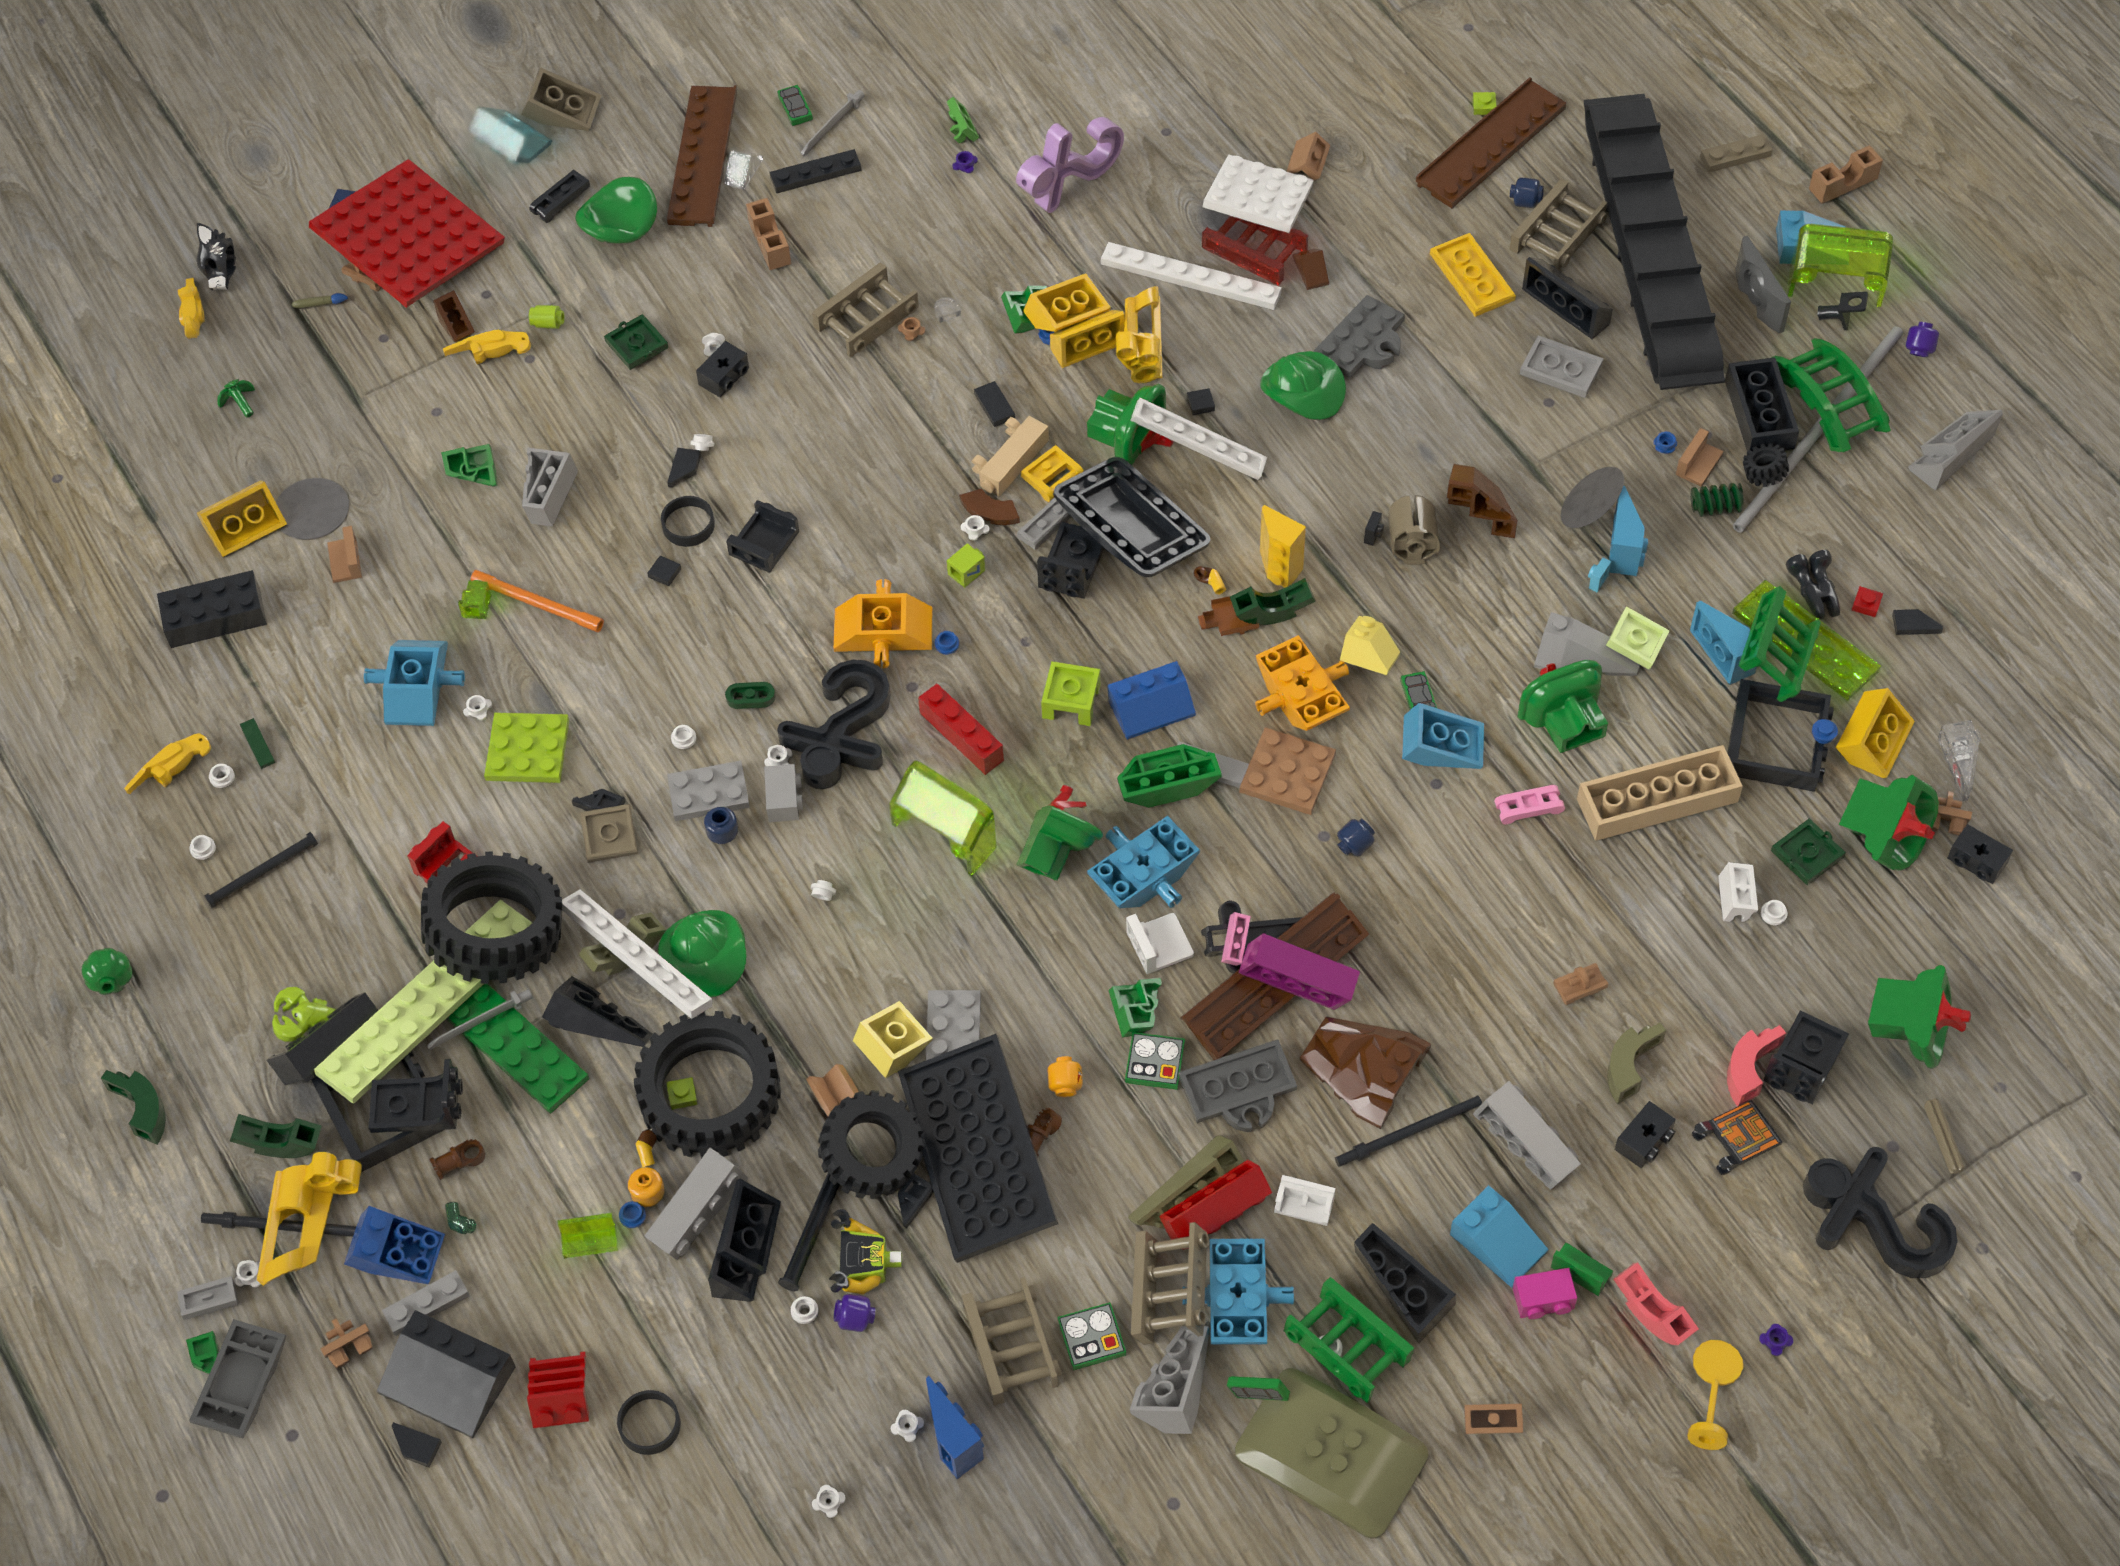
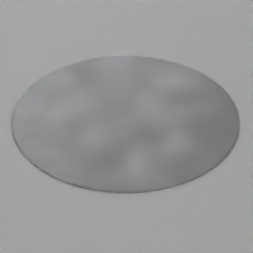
M1604 467L1583 478L1571 490L1564 501L1561 509L1563 524L1569 528H1580L1591 524L1603 516L1616 502L1623 489V472L1616 467Z
M309 478L298 481L286 488L276 500V504L287 525L279 529L286 535L297 539H315L331 533L341 525L349 509V499L345 490L339 484L324 478Z

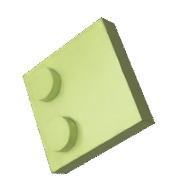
M1626 606L1606 646L1641 666L1650 669L1669 630Z

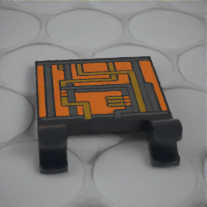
M1753 1100L1739 1105L1709 1121L1696 1124L1692 1132V1136L1697 1141L1704 1139L1713 1132L1730 1156L1721 1158L1719 1165L1716 1167L1721 1175L1729 1173L1737 1166L1782 1144V1140Z

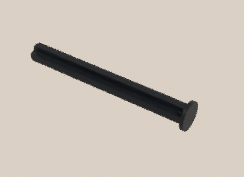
M829 1172L826 1175L784 1277L778 1281V1284L787 1290H799L798 1282L840 1185L838 1182L834 1185L829 1180L831 1177Z

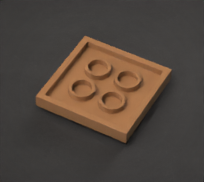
M1265 727L1240 785L1239 793L1311 815L1335 758L1336 749Z

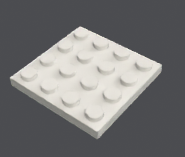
M1228 154L1204 199L1203 207L1290 233L1310 193L1314 180L1304 175H1296L1280 168H1272L1260 162H1252L1240 156Z

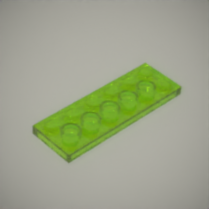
M1764 580L1733 608L1732 614L1749 627H1752L1762 595L1776 587L1767 580ZM1785 595L1784 607L1804 625L1818 619ZM1779 616L1778 624L1792 637L1797 639L1798 632ZM1820 621L1818 637L1815 640L1806 670L1848 701L1880 671L1881 665ZM1773 633L1772 642L1791 657L1793 650Z

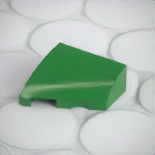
M1027 286L1025 291H1004L1001 298L1015 334L1035 329L1024 313V308L1030 294L1043 290L1047 286Z
M490 444L468 449L461 447L441 452L447 476L492 487L497 486L496 470Z
M1161 978L1140 979L1136 984L1112 986L1109 989V995L1122 1038L1132 1036L1133 1032L1144 1033L1154 1027V1010L1158 1006L1159 999H1157V993L1162 983Z

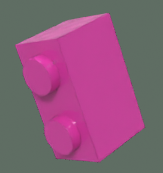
M1569 1268L1518 1276L1514 1279L1513 1292L1520 1318L1538 1319L1545 1314L1556 1313L1562 1315L1575 1309L1577 1295Z

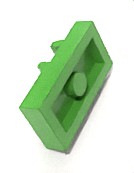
M952 97L947 101L950 108L948 113L952 120L958 124L953 125L950 131L956 135L954 139L958 143H962L966 137L974 142L979 138V135L965 106Z

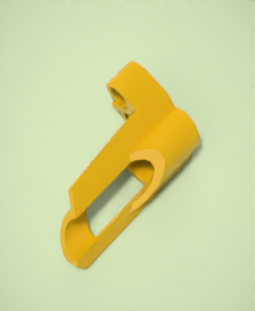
M1157 286L1150 287L1135 297L1125 299L1124 332L1119 331L1116 334L1117 358L1126 368L1131 370V379L1135 383H1147L1156 378H1163L1161 306L1159 288ZM1151 305L1152 334L1141 332L1138 334V312L1144 307Z
M316 1152L313 1154L312 1162L309 1165H297L286 1168L283 1171H276L256 1279L263 1286L267 1285L272 1280L286 1273L296 1272L317 1261L333 1194L347 1195L358 1192L362 1170L361 1163L350 1159L338 1161L337 1157L331 1153ZM293 1214H302L304 1221L299 1248L273 1259L279 1225Z

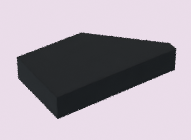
M677 447L667 481L668 487L672 488L678 481L690 478L696 474L701 458L700 450Z
M1919 609L1893 610L1892 617L1896 635L1941 634L1943 631L1941 624Z
M605 789L593 791V794L572 799L573 806L586 811L620 806L626 802L623 796Z
M913 1174L897 1193L903 1226L905 1228H908L934 1193L932 1184L916 1174Z
M393 1422L392 1429L404 1459L430 1468L442 1443L441 1440Z

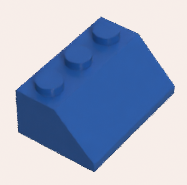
M1177 661L1108 685V702L1127 740L1196 716L1186 678Z

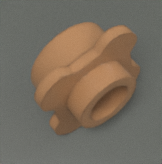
M908 317L898 326V331L905 335L907 341H912L918 335H923L925 328L920 325V321L917 318Z

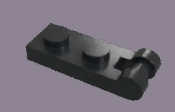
M573 169L530 204L529 210L534 215H540V219L545 223H549L557 212L588 189L590 182Z

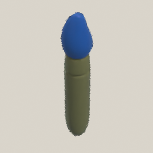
M336 293L331 296L299 299L294 301L292 306L294 308H307L332 303L339 304L347 300L348 296Z

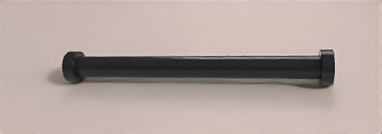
M311 832L307 833V837L214 893L205 894V900L211 908H214L216 906L215 903L308 847L317 846L318 842Z

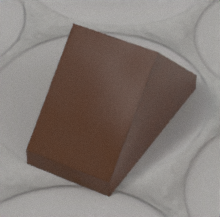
M1314 248L1292 254L1307 290L1329 285L1323 250Z
M454 290L433 300L438 320L453 342L475 332Z

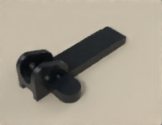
M1229 900L1221 904L1218 909L1220 925L1207 926L1201 930V935L1205 936L1206 939L1205 957L1223 955L1224 945L1214 946L1212 936L1227 934L1230 915L1235 912L1241 914V908L1237 902ZM1302 917L1249 922L1244 954L1247 945L1263 933L1277 938ZM1225 963L1226 968L1231 973H1235L1241 967V964L1235 966Z

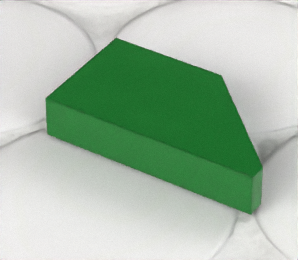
M214 1331L186 1339L193 1367L207 1374H210L219 1353Z

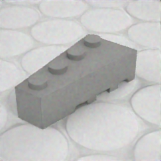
M1510 1081L1487 1098L1473 1113L1478 1120L1484 1118L1491 1125L1488 1130L1495 1137L1498 1135L1503 1136L1507 1140L1508 1149L1518 1157L1523 1156L1526 1159V1167L1550 1190L1581 1164L1574 1150L1564 1145L1560 1140L1559 1133L1545 1123L1540 1111L1535 1106L1530 1105L1524 1098L1522 1090Z
M709 1148L645 1234V1237L677 1260L688 1251L690 1244L732 1198L737 1179L741 1178L746 1181L748 1177L733 1163L712 1148Z

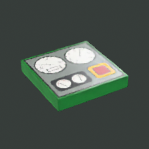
M1133 1032L1125 1083L1178 1090V1074L1181 1071L1185 1039Z
M1110 1302L1057 1317L1073 1371L1126 1356V1349Z

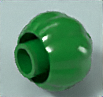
M113 948L93 951L81 966L85 985L90 990L102 995L120 992L132 978V967L128 957L121 951H116Z

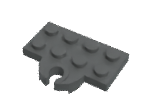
M1366 295L1313 352L1322 353L1337 364L1342 374L1349 378L1363 364L1371 368L1381 369V366L1394 362V355L1382 350L1391 349L1395 355H1400L1401 339L1395 330L1405 321V314Z
M1278 1039L1180 1071L1178 1074L1197 1123L1222 1115L1227 1124L1236 1130L1244 1132L1252 1131L1251 1123L1245 1118L1246 1113L1255 1112L1258 1114V1125L1260 1128H1263L1272 1117L1275 1104L1273 1098L1297 1090V1084Z

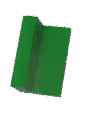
M1565 1243L1560 1251L1556 1250L1554 1253L1551 1268L1554 1270L1569 1268L1572 1281L1597 1296L1600 1295L1613 1275V1270L1568 1243Z

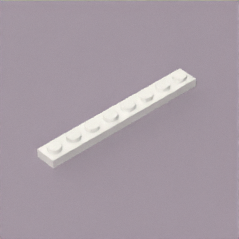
M1108 242L1101 257V265L1272 310L1275 309L1282 287L1111 242Z
M578 890L562 899V911L691 1019L712 1007V998L583 891Z

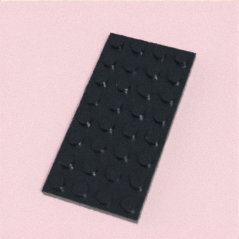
M997 1034L990 1035L898 1071L909 1111L914 1110L918 1116L915 1121L917 1124H921L923 1128L921 1138L925 1139L922 1154L952 1254L957 1263L1058 1225V1220Z

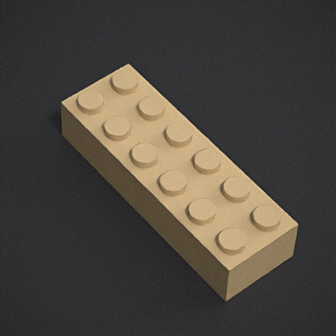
M1724 745L1580 783L1577 801L1595 841L1737 803L1743 785Z

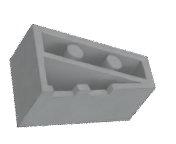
M527 448L528 465H526L525 469L527 477L526 482H524L522 507L531 524L553 526L578 473V469L570 453Z

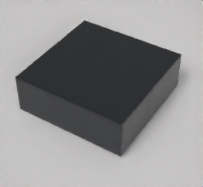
M1210 388L1187 392V400L1192 416L1215 411Z
M660 555L647 572L648 578L670 586L680 572L681 565Z

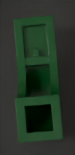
M1306 578L1275 592L1262 593L1254 590L1251 586L1230 596L1236 616L1246 623H1259V625H1270L1297 617L1295 611L1316 602Z
M106 1070L101 1080L107 1090L135 1102L134 1115L128 1123L134 1135L158 1145L164 1133L166 1114L163 1103L151 1082L135 1070L130 1078L122 1072L117 1071L115 1074Z
M238 1114L229 1142L255 1149L254 1153L264 1156L300 1158L311 1154L315 1150L322 1125L296 1118L289 1124H274Z

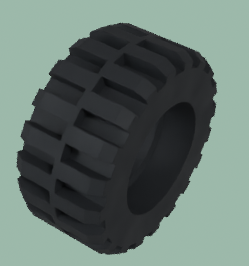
M871 1090L869 1094L865 1095L861 1091L855 1093L852 1098L848 1096L841 1100L840 1104L835 1106L830 1112L819 1134L818 1143H820V1147L818 1149V1156L823 1160L821 1167L824 1173L829 1172L831 1175L829 1180L834 1185L838 1182L843 1186L841 1191L846 1194L849 1191H853L856 1193L855 1197L863 1199L865 1195H870L871 1199H877L882 1194L888 1196L893 1194L896 1189H901L916 1171L921 1162L922 1150L925 1144V1139L921 1138L923 1128L921 1124L916 1123L915 1120L918 1116L914 1110L908 1112L905 1109L907 1103L902 1099L897 1103L893 1100L894 1095L890 1093L880 1096L879 1091ZM860 1123H873L887 1130L895 1143L896 1151L893 1159L887 1165L881 1167H870L858 1162L849 1152L846 1143L847 1135L852 1127Z

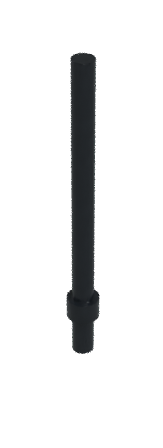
M1477 1095L1365 1144L1362 1142L1353 1146V1150L1336 1156L1335 1162L1338 1167H1341L1355 1160H1364L1375 1151L1479 1107L1482 1104L1481 1098Z
M203 1212L201 1223L221 1225L222 1228L234 1229L235 1226L266 1229L267 1218L238 1216L235 1212H223V1214ZM283 1220L278 1230L302 1232L303 1221ZM326 1223L324 1234L353 1237L356 1226Z

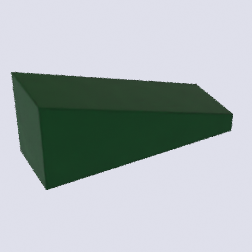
M252 718L241 723L240 727L260 768L263 769L274 764L275 760L255 719Z

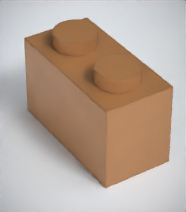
M1522 1404L1464 1405L1465 1434L1523 1433Z

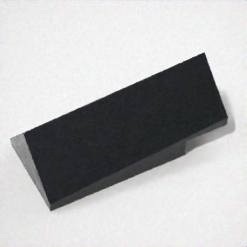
M741 1178L737 1179L708 1281L711 1295L714 1298L751 1302L754 1300L758 1277L766 1274L781 1201Z

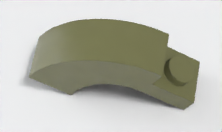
M651 912L632 916L626 926L628 930L651 949L666 931V928ZM602 943L583 947L579 954L594 973L604 970L610 976L629 968L627 964Z
M1660 1022L1652 1027L1650 1025L1644 1027L1638 1034L1631 1027L1615 1043L1608 1065L1607 1081L1611 1095L1617 1105L1639 1092L1642 1079L1635 1069L1634 1061L1642 1054L1663 1043L1666 1029Z

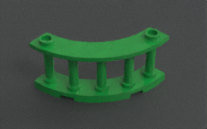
M1814 338L1811 340L1814 349L1789 360L1781 356H1773L1776 359L1783 383L1791 389L1794 387L1801 391L1800 397L1811 410L1816 409L1822 418L1819 424L1831 451L1846 452L1850 450V438L1872 428L1877 432L1887 433L1891 431L1889 416L1883 410L1872 386L1858 366L1835 345L1825 340ZM1817 358L1818 362L1805 368L1803 366L1800 367V365ZM1830 366L1841 374L1822 384L1816 383L1810 376ZM1849 382L1858 394L1834 405L1830 403L1825 392ZM1863 403L1870 419L1847 430L1844 429L1838 417L1839 413Z

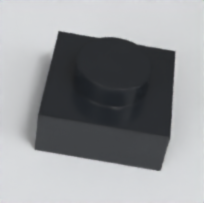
M1372 512L1365 528V544L1373 546L1376 538H1381L1384 530V524L1381 523L1382 513Z

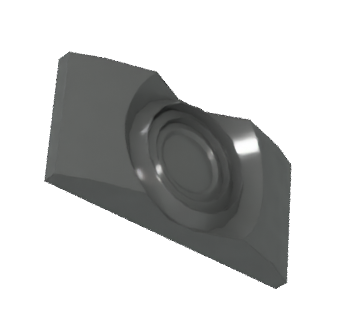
M1748 235L1744 236L1736 264L1738 288L1747 294L1750 301L1756 306L1757 318L1769 328L1782 333L1785 330L1791 300Z
M233 1319L190 1417V1423L243 1439L258 1413L263 1393L276 1370L286 1335Z

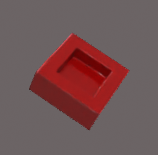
M1859 586L1852 611L1876 617L1883 593Z

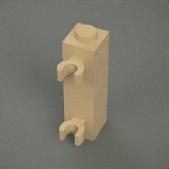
M1028 416L1022 424L1012 417L1005 422V425L1008 427L1005 433L1011 437L988 462L980 455H976L973 458L972 463L975 465L972 470L979 474L980 486L986 492L1000 497L1049 441L1048 426L1031 416Z

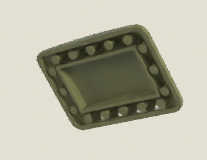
M1294 1368L1283 1370L1277 1379H1280L1290 1391L1288 1401H1262L1236 1444L1235 1456L1237 1460L1365 1537L1373 1539L1382 1536L1427 1461L1428 1449L1426 1445L1389 1420L1323 1382Z

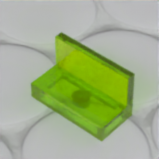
M612 1213L557 1220L561 1233L564 1259L618 1251L617 1229Z

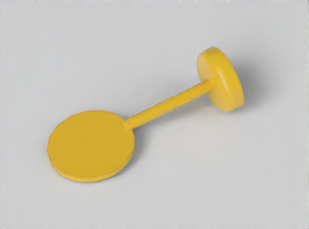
M1709 1340L1700 1344L1693 1355V1367L1696 1373L1704 1381L1711 1384L1707 1419L1704 1422L1692 1424L1688 1429L1687 1436L1689 1442L1696 1447L1706 1450H1719L1727 1445L1728 1434L1723 1427L1713 1423L1718 1385L1725 1386L1734 1383L1740 1377L1743 1370V1359L1738 1350L1731 1344L1722 1340Z

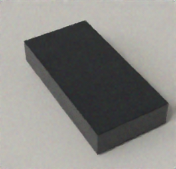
M995 381L974 389V395L994 427L1004 424L1010 417L1015 418L1014 411Z

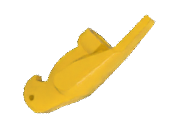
M194 278L186 279V286L178 289V296L181 300L179 320L181 325L184 326L185 336L191 339L199 336L200 326L205 322L202 302L197 287H195Z
M498 329L468 337L443 348L445 356L470 350L473 353L476 364H480L487 358L504 356L513 349L517 350L518 354L526 353L531 349V343L526 332Z
M197 733L168 744L147 762L124 788L126 793L131 794L146 779L154 777L157 782L166 788L172 782V776L183 771L189 765L194 755L200 754L204 757L210 752L211 745L204 735Z

